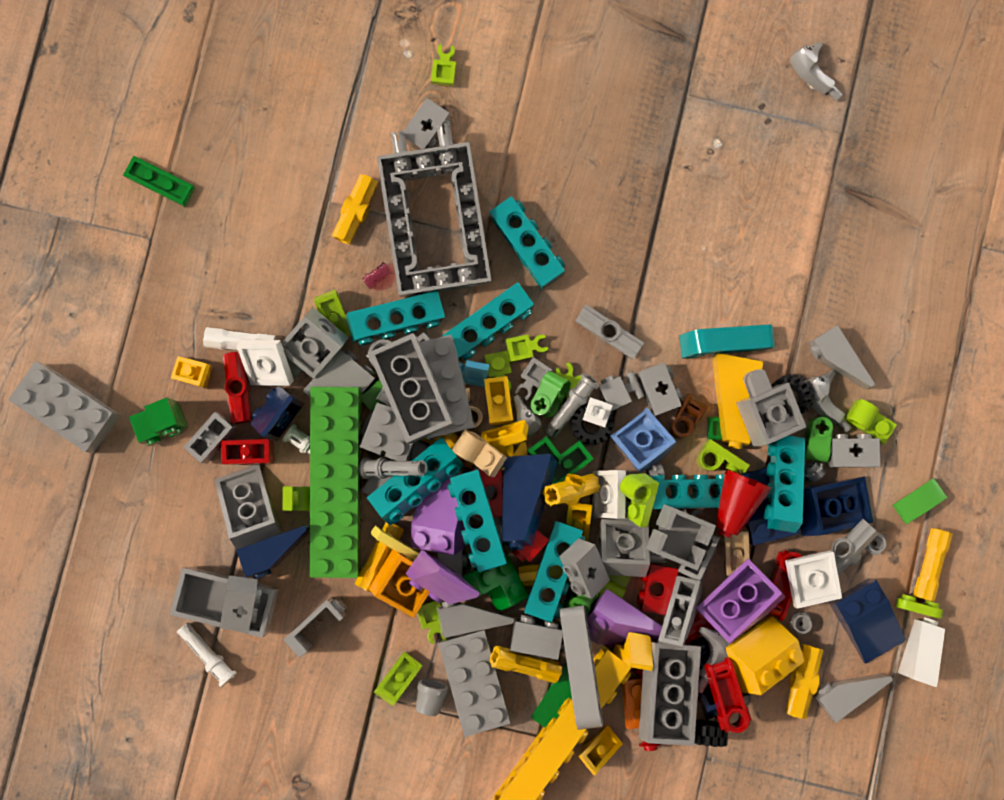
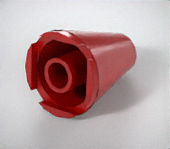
M727 469L724 474L715 524L719 528L718 533L728 538H732V535L738 536L770 493L771 487Z

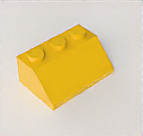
M770 616L726 647L727 655L733 664L742 693L762 695L804 663L798 639L774 617Z

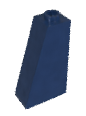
M551 454L507 457L504 462L501 541L509 549L523 550L524 546H532L546 503L543 490L545 486L552 484L557 468V460Z

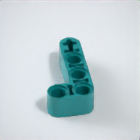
M771 324L698 329L679 335L682 359L697 358L708 354L761 351L775 348Z

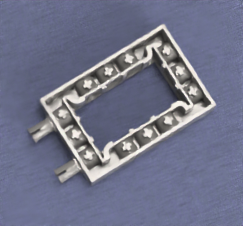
M444 124L445 134H443L442 125L436 126L439 147L407 151L405 132L398 131L400 141L397 139L396 132L390 133L394 153L377 156L400 298L434 291L440 292L491 284L470 142L453 144L450 124ZM451 174L465 264L456 265V263H451V266L433 268L431 266L427 270H419L406 181Z

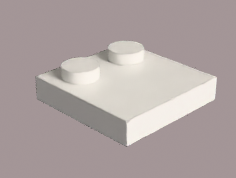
M241 340L236 345L250 385L290 386L294 381L281 340Z
M626 470L593 471V474L598 477L600 489L598 493L592 495V518H625V495L620 491V483L626 477Z
M829 550L785 560L793 606L795 608L842 598L833 551Z

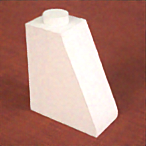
M924 617L923 621L914 620L898 673L937 687L945 629L938 627L937 621Z

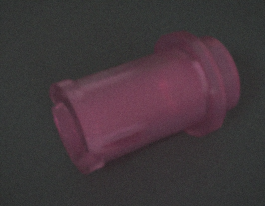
M382 262L369 274L365 273L362 280L369 289L376 288V285L388 275H391L392 272Z

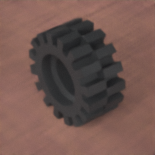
M787 374L773 382L772 387L784 383L790 384V387L798 395L797 404L801 414L812 407L813 403L811 402L815 396H811V394L814 392V389L808 388L811 385L809 381L803 382L805 377L801 376L798 378V374Z
M586 403L580 406L571 419V429L578 441L580 440V442L586 445H597L604 442L611 435L614 428L613 416L610 414L606 427L601 426L598 432L589 433L583 426V417L588 405Z
M696 719L694 744L708 747H726L728 744V732L726 733L724 730H721L717 721Z

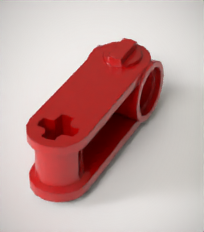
M785 549L778 551L774 561L775 566L770 577V581L785 596L776 606L778 609L773 608L768 613L776 616L779 621L785 619L792 602L785 560L790 557H803L799 553Z
M726 657L724 661L712 665L709 663L705 664L706 675L718 711L717 719L720 729L726 733L730 731L734 733L745 731L752 719L748 707L745 706L730 658ZM738 713V720L735 723H730L731 715Z

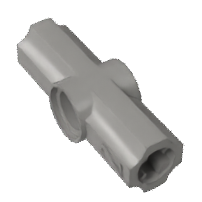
M588 305L584 306L575 320L577 324L599 337L603 343L611 345L632 360L644 344V342L621 328L617 322L609 320ZM605 327H612L615 331V336L612 338L606 337L603 329Z
M864 519L845 538L837 539L832 545L838 576L848 566L859 562L861 552L879 534Z

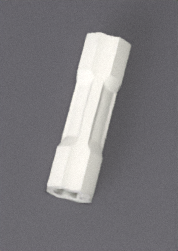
M206 327L203 346L222 350H238L236 345L241 340H277V337L274 335L249 334Z

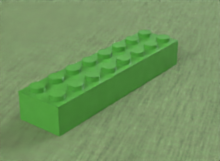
M362 386L310 387L311 578H358L361 571V476L358 469L361 461Z

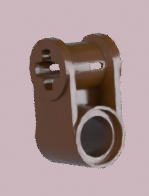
M689 393L683 399L682 406L678 408V412L670 425V433L677 439H684L691 435L708 408V404L696 401L691 398ZM678 422L686 424L687 431L685 434L678 432L676 427Z

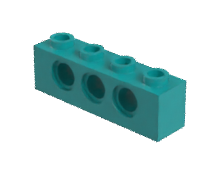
M511 196L489 211V217L537 285L543 290L564 275V267L566 265L559 255L554 256L550 250L552 245L546 237L542 238L537 232L539 227L532 218L528 219L524 214L526 209L519 200L515 201ZM513 219H518L522 225L519 228H512L509 222ZM530 237L535 241V244L532 247H526L522 243L523 239ZM538 256H545L548 259V263L540 266L536 263L535 259Z
M517 282L443 334L442 337L452 335L459 361L462 358L466 361L476 354L475 349L483 345V347L491 344L495 340L494 336L499 332L504 334L514 327L513 322L519 318L522 321L528 318L533 313L531 310L534 308V303ZM506 305H511L515 308V313L507 316L503 314L502 308ZM487 318H492L496 321V326L493 329H487L483 326V322ZM473 331L478 337L476 341L470 343L464 339L465 334Z
M438 291L348 312L346 315L353 344L359 342L360 346L373 342V339L379 337L385 340L396 336L395 333L403 331L405 334L417 332L418 328L426 326L427 329L440 326V322L445 318ZM413 310H421L424 314V318H415L413 315ZM394 314L399 315L402 323H392L390 316ZM375 320L379 323L380 328L372 330L368 327L367 322Z
M786 436L768 445L767 454L771 456V462L768 463L766 475L770 477V483L767 486L771 487V490L767 495L769 504L766 505L764 518L768 519L767 528L796 533L803 523L805 438ZM780 480L785 481L788 485L783 484ZM779 501L784 502L787 506H783Z
M442 437L412 460L426 462L427 473L424 476L394 475L367 497L381 518L390 526L400 521L405 513L417 507L431 492L437 491L443 482L455 476L464 466ZM439 465L436 470L432 471L435 466ZM418 480H420L419 484L416 485V486H414V484H415ZM402 495L401 498L395 502L396 498Z
M477 469L451 477V483L447 485L451 498L456 497L458 507H455L458 521L463 520L465 530L462 531L465 545L470 544L472 554H469L472 568L477 567L478 572L507 564L480 471ZM467 491H472L476 495V501L472 505H467L463 501V495ZM478 514L483 518V525L480 528H473L471 526L470 518L472 515ZM480 538H487L489 540L490 549L488 551L482 552L477 548V541Z
M724 474L715 475V479H708V475H694V479L686 480V475H672V480H664V475L650 476L659 483L653 509H662L664 504L675 509L719 508ZM668 486L671 489V496L669 498L666 495V488ZM689 486H691L693 489V495L691 497L688 495ZM711 486H713L715 490L713 497L710 494Z
M557 521L554 522L524 613L552 622L553 617L558 618L562 608L559 600L561 594L566 595L570 582L566 581L568 575L563 570L564 566L560 559L561 555L557 553V546L561 542H566L571 546L578 538L585 540V536L582 535L583 530ZM553 565H559L562 568V575L559 578H552L549 575V569ZM545 588H551L555 592L554 598L550 601H545L541 598V592Z

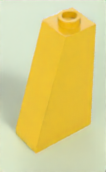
M717 353L713 357L712 364L722 442L729 443L728 447L742 449L743 446L750 444L751 439L736 402L750 397L743 377L749 371L762 370L763 362Z

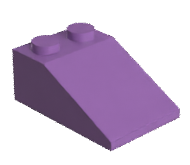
M450 478L443 482L437 491L431 492L415 508L411 525L412 548L454 556L466 547L462 536V531L465 530L463 520L458 521L455 513V507H458L456 497L451 498L447 485L451 483ZM468 491L463 495V501L467 505Z
M421 550L406 572V575L411 579L409 583L420 591L425 588L430 592L428 595L438 603H441L443 600L448 604L477 598L480 594L459 573Z
M747 559L696 609L731 644L766 616L785 596Z
M608 589L593 603L587 615L591 641L599 645L615 647V644L624 645L629 632L648 635L651 641H657L662 630L661 625Z

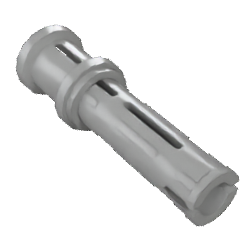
M583 373L581 375L582 379L575 388H571L567 401L562 405L547 427H545V432L551 437L553 435V438H557L560 431L580 405L586 404L588 396L595 388L597 389L600 386L598 381L589 374Z
M363 458L359 463L358 470L363 479H370L372 476L386 479L390 475L424 476L427 473V464L425 461H389L386 458H379L377 460Z

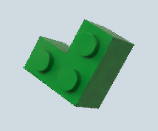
M167 397L144 406L145 411L129 417L138 443L147 444V446L160 443V438L168 435L170 438L183 433L182 429L188 427L179 401Z
M547 436L527 450L529 455L551 454L557 460V468L552 484L563 482L567 474L577 473L594 459L580 440L562 454L558 452Z
M508 554L505 555L507 564L481 572L475 569L462 576L480 593L478 596L488 592L497 612L529 597Z

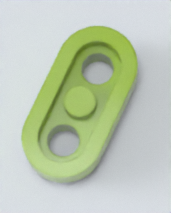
M902 594V598H896L894 607L942 619L944 610L939 609L940 604L926 600L925 604L916 603L917 598Z

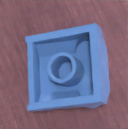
M645 408L641 414L615 434L610 435L639 473L650 469L652 464L655 465L677 445L674 438L648 408Z

